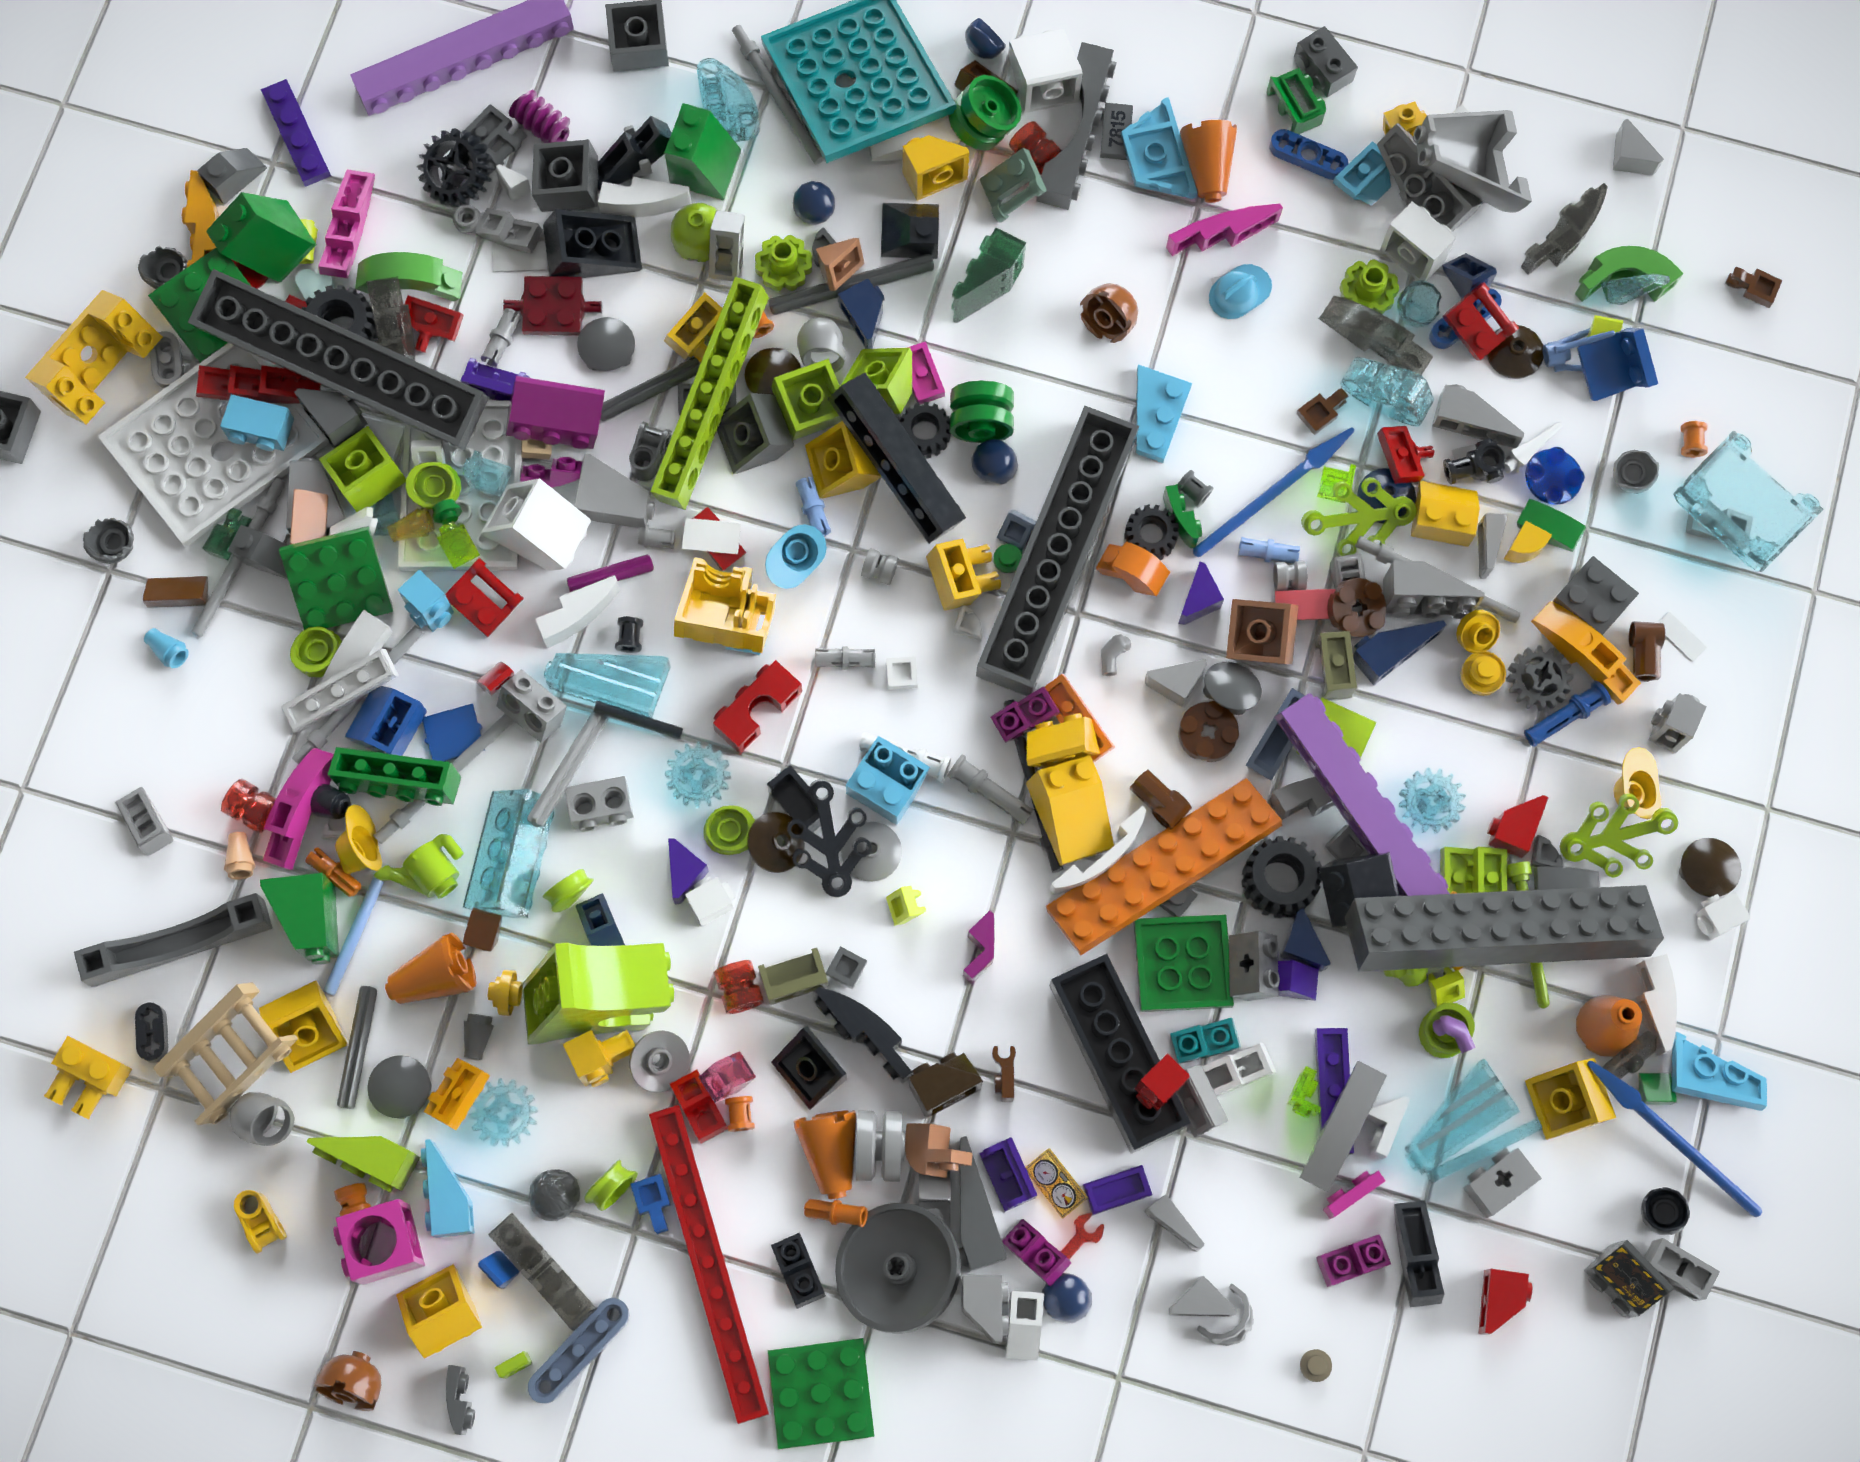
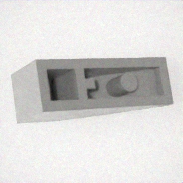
M1445 384L1439 396L1432 427L1481 440L1492 439L1497 444L1512 448L1519 446L1524 438V432L1474 391L1467 390L1464 386L1458 384Z

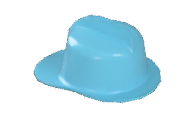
M1253 264L1240 265L1213 284L1209 293V304L1220 317L1238 319L1262 304L1270 296L1272 280L1268 273L1259 266Z
M806 524L797 525L788 530L773 545L765 561L766 574L773 584L785 589L797 587L820 565L825 558L827 550L826 540L821 531L814 526Z

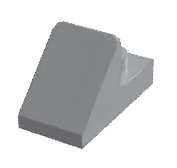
M947 1171V1178L919 1173L918 1206L935 1214L950 1229V1171Z

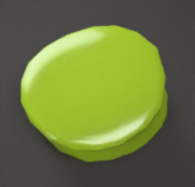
M427 462L415 466L406 478L405 488L408 496L414 503L420 507L433 510V506L440 501L453 499L456 502L461 492V479L450 465L441 462Z
M308 628L300 632L295 638L290 649L291 661L297 669L308 677L321 678L324 676L342 640L339 635L326 628Z
M729 805L715 809L707 818L703 828L706 844L712 851L722 855H735L748 850V832L755 819L748 810L739 806Z
M579 869L552 886L543 894L542 898L551 903L553 912L564 911L583 895L594 879L588 878L584 869Z
M1443 1003L1430 1010L1421 1021L1418 1034L1421 1045L1426 1052L1434 1057L1451 1058L1461 1052L1454 1037L1447 1034L1438 1036L1434 1032L1433 1022L1440 1019L1441 1016L1448 1015L1464 1022L1471 1037H1473L1475 1022L1472 1014L1466 1007L1458 1003Z
M617 1160L586 1192L584 1197L585 1203H594L600 1211L606 1210L631 1187L630 1184L635 1182L638 1173L622 1167L621 1160Z

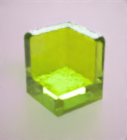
M1350 464L1347 471L1324 466L1317 497L1346 503V501L1338 500L1333 495L1332 489L1338 482H1345L1352 488L1356 465ZM1341 487L1338 490V495H1345L1347 488Z

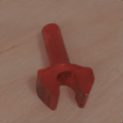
M1092 1213L1082 1214L1073 1222L1075 1235L1060 1251L1069 1260L1084 1243L1092 1242L1097 1244L1103 1236L1104 1224L1098 1226L1093 1233H1088L1084 1229V1224L1088 1222Z

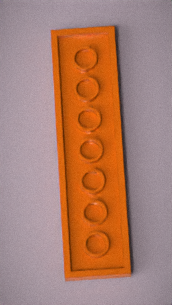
M1245 778L1182 818L1172 829L1168 827L1121 857L1111 868L1097 878L1071 889L1046 905V910L1081 956L1282 827V819L1251 782Z

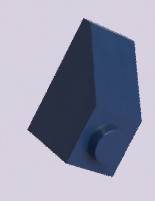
M868 278L839 293L838 303L839 308L865 349H873L883 314V301H885L881 289L877 285L873 286Z
M603 893L575 905L591 946L625 945Z

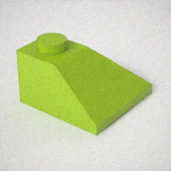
M861 349L841 385L866 373L893 413L901 414L912 395L911 349Z

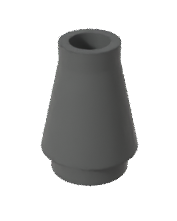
M468 1013L467 1021L463 1020L465 1058L482 1060L484 1050L494 1028V1025H492L493 1017Z

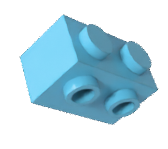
M231 394L220 427L227 436V439L233 443L244 445L245 442L256 444L258 448L265 451H273L274 449L284 451L294 417L287 407Z
M420 569L398 589L406 604L404 608L410 613V618L420 628L426 625L434 632L437 628L444 627L451 620L454 610L445 593Z

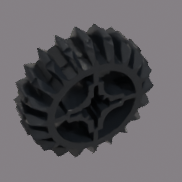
M452 128L450 133L446 130H441V138L436 135L431 136L433 144H423L427 152L426 154H418L419 158L424 161L423 164L416 166L418 170L424 172L418 177L419 181L425 183L422 187L424 191L430 193V197L433 200H439L440 204L445 206L450 204L453 207H459L460 203L470 205V198L475 201L479 200L477 192H487L486 187L483 185L485 181L492 182L491 177L487 176V172L494 170L493 166L487 164L493 159L491 154L486 153L488 146L480 143V137L471 135V132L467 130L460 132L456 128ZM468 152H470L471 157H472V162H473V167H472V169H471L470 166H469V158H470V156L468 155ZM450 165L454 167L455 165H458V167L464 170L461 171L456 169V171H454L453 169L447 166ZM439 167L442 171L441 180L443 181V183H441L439 179ZM465 179H468L462 186H460Z

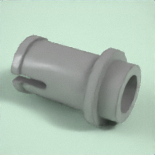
M649 525L639 528V545H644V548H647V545L674 549L675 530L649 528Z

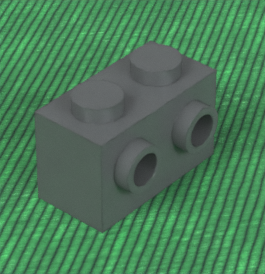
M1326 26L1321 27L1297 43L1294 54L1297 66L1301 70L1306 71L1312 79L1313 86L1318 91H1322L1326 98L1354 81L1358 66Z

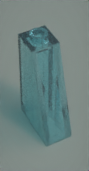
M556 653L553 662L549 661L546 665L544 678H546V683L551 690L592 703H596L597 700L652 718L671 665L669 658L665 656Z
M1485 1058L1469 1069L1404 1147L1407 1152L1405 1158L1414 1171L1419 1170L1421 1175L1428 1172L1520 1112Z

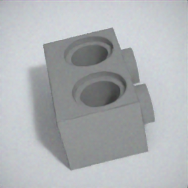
M716 210L710 229L709 278L733 281L735 277L739 278L743 264L745 214Z
M522 669L501 686L496 707L540 743L561 727L567 708L563 702Z
M625 776L569 786L565 790L570 822L574 829H579L582 832L597 829L599 824L622 825L628 822L627 819L634 818ZM613 797L623 799L622 804L614 809L607 806L608 801ZM582 803H591L593 805L589 813H577V809Z
M1665 1238L1653 1240L1644 1256L1674 1287V1290L1693 1301L1707 1299L1720 1273L1718 1269Z

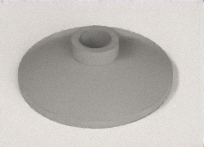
M866 822L863 826L856 828L841 849L842 861L844 862L853 850L852 844L855 839L859 837L868 839L871 844L877 847V851L862 857L851 874L860 880L879 881L890 876L899 866L902 857V846L899 837L889 826L879 822ZM860 842L857 845V851L864 852L867 843Z
M666 1030L650 1032L635 1044L629 1059L630 1073L634 1081L647 1091H668L672 1089L670 1083L686 1075L690 1063L689 1050L683 1039L673 1032ZM655 1054H660L659 1061L653 1064V1056Z

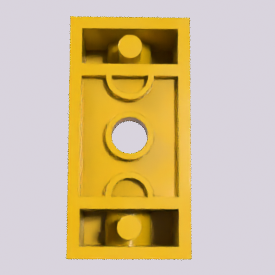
M101 290L25 378L64 414L87 425L105 404L94 392L99 384L127 352L144 359L163 336L124 298ZM90 346L92 355L88 360L83 361L81 359V351L84 347Z

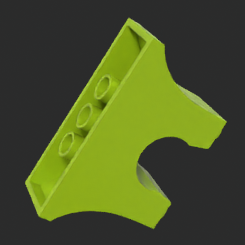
M664 943L622 946L554 944L523 982L528 1045L578 1037L590 1030L594 1034L623 1032L625 1030H645L650 1025V1021H653L654 1013L665 1012L671 1006V1003L674 1002V987L672 983H668L667 971L671 969V958L669 952H665Z

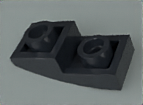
M800 1232L771 1245L797 1309L826 1297Z

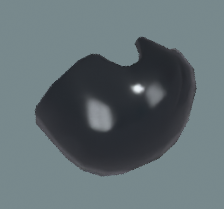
M1668 1187L1652 1189L1642 1200L1640 1208L1642 1221L1651 1231L1659 1235H1673L1684 1229L1690 1218L1688 1202L1677 1190Z

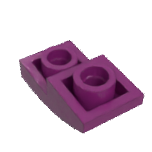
M560 457L559 459L553 458L551 468H545L539 464L523 466L520 482L540 478L551 488L569 484L580 479L583 461H576L571 457Z
M1043 686L1019 702L1014 701L990 718L1005 743L1031 731L1035 728V725L1055 717L1060 711Z
M1023 1218L1002 1240V1243L1050 1287L1072 1264L1063 1253L1049 1243L1039 1231Z
M1380 1234L1316 1257L1327 1288L1391 1265Z

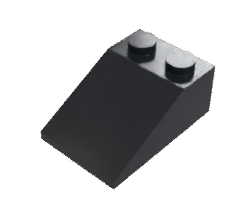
M555 209L543 224L549 276L589 278L642 270L635 217Z

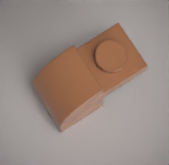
M930 1123L906 1124V1158L910 1166L920 1174L947 1178V1171H958L959 1166H972L973 1153L949 1149L951 1127Z

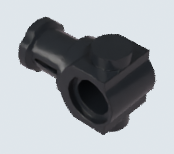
M1485 439L1475 444L1476 450L1467 452L1466 457L1452 461L1449 458L1443 460L1447 481L1452 485L1456 483V480L1471 476L1474 480H1486L1487 483L1502 480L1504 478L1503 470L1505 469V453L1503 449L1497 445L1496 441L1493 442L1492 439ZM1483 457H1492L1496 461V465H1487L1483 461Z

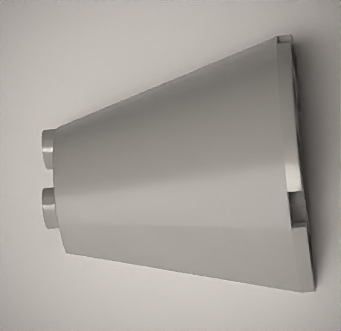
M1497 110L1429 114L1426 116L1422 126L1416 127L1413 140L1417 143L1419 165L1427 167L1502 212L1516 213L1532 202L1527 178L1517 176L1509 184L1503 150L1517 134L1513 111Z

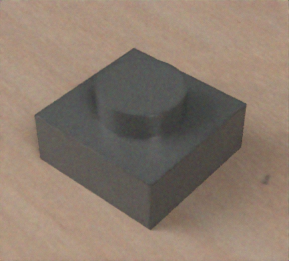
M1187 887L1159 906L1173 917H1181L1198 894Z
M840 946L826 971V975L853 989L868 961Z

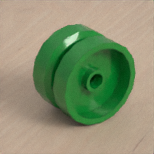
M982 75L976 77L954 99L957 109H955L953 114L948 115L951 128L961 141L976 150L987 151L995 148L1017 126L1021 120L1022 109L1015 92L1004 81L994 76Z
M979 380L961 383L951 389L950 408L953 413L950 416L949 432L953 437L970 443H983L989 439L1006 440L1012 436L1014 432V416L1011 411L1014 408V391L1011 387L995 381Z

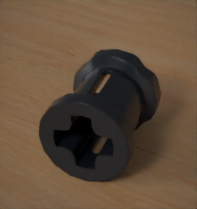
M630 616L618 618L617 625L620 627L618 642L615 643L616 650L626 653H637L642 650L639 639L640 628L643 627L644 620Z

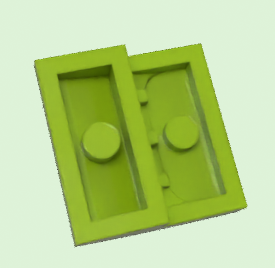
M1321 697L1320 700L1326 709L1324 713L1331 722H1335L1343 732L1342 739L1348 747L1355 749L1361 759L1377 722Z
M1446 846L1441 848L1440 875L1443 876L1448 884V892L1455 891L1458 894L1507 891V849L1479 846L1474 849Z

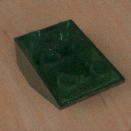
M997 227L991 236L986 235L979 248L981 251L977 259H971L965 272L967 274L963 283L959 281L952 292V297L954 298L951 306L953 322L958 323L1012 289L1024 268L1027 242Z

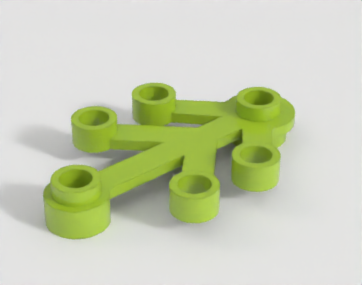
M1367 478L1362 482V491L1369 497H1376L1386 506L1373 509L1353 493L1352 488L1347 483L1338 482L1332 489L1333 495L1340 501H1346L1357 511L1324 516L1317 510H1310L1303 515L1301 525L1308 534L1316 536L1323 533L1326 528L1357 524L1346 539L1341 540L1337 544V552L1341 556L1352 555L1356 553L1357 548L1355 545L1359 537H1363L1376 521L1386 520L1378 532L1367 539L1372 542L1379 540L1381 546L1385 544L1386 539L1397 526L1408 525L1414 520L1416 506L1407 497H1392L1381 488L1379 481L1375 478ZM1370 483H1375V490L1368 492L1367 486ZM1341 487H1346V494L1339 496L1338 490ZM1406 507V514L1399 517V509ZM1314 520H1320L1319 527L1312 529L1311 523ZM1346 544H1350V551L1348 553H1343V546Z
M1626 793L1620 797L1619 806L1600 834L1590 836L1596 824L1605 821L1609 816V810L1603 802L1597 801L1592 803L1588 810L1589 814L1578 831L1570 832L1562 838L1559 846L1560 852L1568 861L1579 862L1586 859L1603 868L1607 876L1616 878L1623 872V865L1620 860L1615 857L1607 858L1595 851L1594 848L1606 846L1633 860L1639 869L1646 870L1653 864V857L1646 849H1637L1624 842V840L1654 832L1663 835L1671 834L1677 829L1679 821L1672 810L1660 808L1653 813L1651 820L1620 828L1627 816L1639 809L1638 799L1633 794ZM1627 800H1634L1632 807H1624V803ZM1603 808L1604 812L1600 816H1595V809ZM1664 820H1671L1670 826L1666 828L1661 827ZM1574 844L1581 845L1580 850L1577 852L1571 851V847ZM1641 856H1648V860L1645 863H1638V859ZM1613 863L1618 864V868L1615 871H1608L1609 865Z

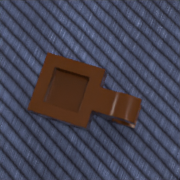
M1735 267L1733 273H1729L1725 284L1732 288L1746 289L1743 297L1770 308L1775 301L1783 280L1758 268L1750 274L1740 267Z
M1342 387L1327 399L1319 393L1300 407L1296 414L1309 430L1316 435L1338 418V413L1335 410L1346 404V399L1349 396Z
M994 1046L992 1050V1058L1001 1068L1000 1075H995L994 1091L995 1094H1000V1102H1013L1014 1059L1016 1056L1014 1046H1010V1056L1008 1058H1001L998 1055V1046Z

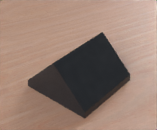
M807 1025L771 1061L772 1065L809 1110L847 1081V1073Z

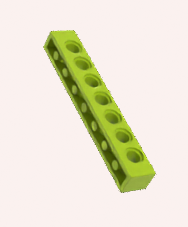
M735 277L651 488L650 492L659 502L683 510L687 508L769 299L761 284Z

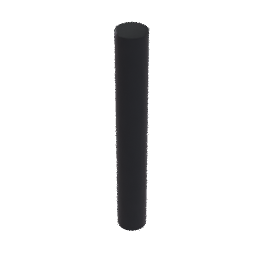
M597 700L593 709L595 713L677 739L681 738L683 732L682 727Z

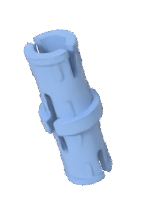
M805 477L798 480L795 485L803 503V507H801L803 514L807 515L810 526H814L821 531L823 536L831 533V528L825 516V504L819 498L813 477H808L807 479Z
M1241 537L1240 550L1238 551V556L1264 559V562L1268 563L1274 560L1294 564L1299 559L1300 553L1298 552L1300 551V546L1274 543L1273 539L1261 541Z

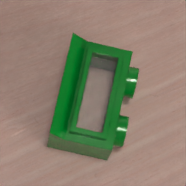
M1296 68L1278 77L1270 76L1266 93L1268 97L1274 94L1278 95L1280 99L1278 103L1279 114L1281 116L1288 114L1293 122L1290 131L1300 135L1322 125L1326 104L1322 97L1315 96L1312 90L1313 82L1308 74L1303 75L1300 68Z

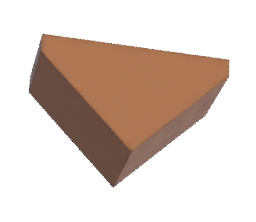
M851 238L816 249L821 274L830 291H836L865 264L859 238Z

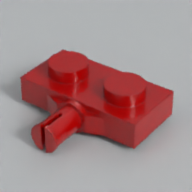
M407 295L398 322L419 332L414 349L426 353L431 337H441L455 342L464 314Z
M1407 426L1382 427L1377 432V436L1394 483L1420 482L1425 476L1420 460L1421 458H1433L1435 454L1434 447L1431 445L1416 446Z

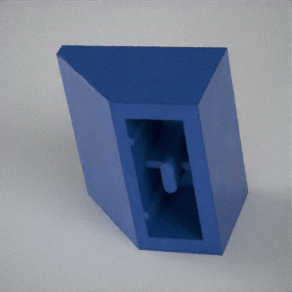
M380 686L369 692L344 737L374 752L403 756L424 719L427 710L420 701L396 689Z

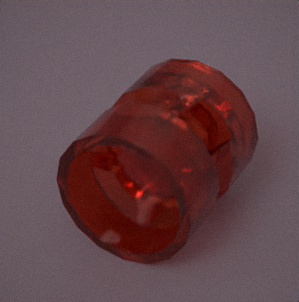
M1031 121L1014 134L1009 142V147L1014 153H1017L1022 148L1029 150L1041 175L1045 163L1056 157L1062 149L1052 139L1046 138L1047 133L1036 121Z
M241 778L225 794L221 804V812L236 821L242 819L244 826L258 834L265 831L264 827L276 797L265 791L258 793L259 788Z
M751 960L733 962L713 972L718 989L724 991L721 999L726 1014L741 1013L764 1003L760 986L753 983L756 979V974Z

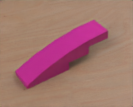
M346 170L331 208L332 220L325 235L326 247L318 265L319 274L348 279L363 233L374 186L375 173Z
M1280 203L1250 206L1202 219L1169 234L1166 249L1171 256H1174L1196 243L1203 252L1224 239L1228 241L1231 247H1234L1278 222L1283 207Z

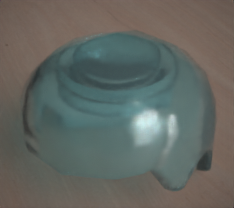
M1425 280L1411 282L1402 290L1397 300V313L1400 319L1405 324L1416 328L1428 326L1440 313L1439 302L1442 298L1441 293L1434 284Z

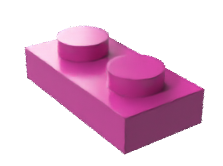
M926 341L907 347L912 351V391L916 402H919L921 405L924 402L945 397V389Z
M1366 1170L1352 1180L1355 1185L1352 1189L1345 1193L1341 1188L1327 1198L1329 1205L1323 1208V1211L1329 1219H1332L1386 1180L1379 1170L1371 1175Z

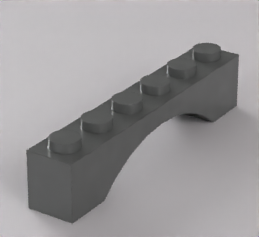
M1081 42L1077 60L1083 73L1079 96L1082 105V120L1068 146L1056 157L1045 163L1041 178L1046 187V192L1036 197V202L1069 210L1071 201H1077L1081 184H1078L1077 180L1079 175H1085L1088 159L1084 158L1086 151H1092L1096 135L1091 134L1093 126L1099 127L1103 110H1099L1101 102L1106 103L1110 86H1107L1106 82L1108 78L1113 79L1117 62L1112 61L1113 49Z
M253 893L226 902L202 916L176 926L136 937L102 942L74 951V956L81 981L91 987H95L271 930L273 927L265 900L257 893Z

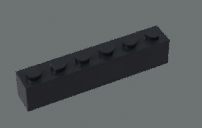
M866 373L841 385L828 398V401L928 544L945 535L967 518Z

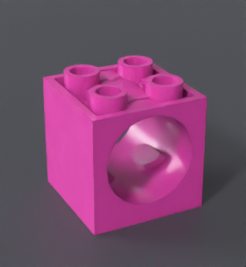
M396 1199L336 1217L337 1226L333 1228L334 1237L337 1245H342L345 1258L341 1259V1266L345 1277H350L352 1282L365 1285L425 1266L410 1204ZM381 1221V1223L395 1229L397 1241L391 1256L385 1262L372 1266V1262L361 1257L360 1240L369 1226Z

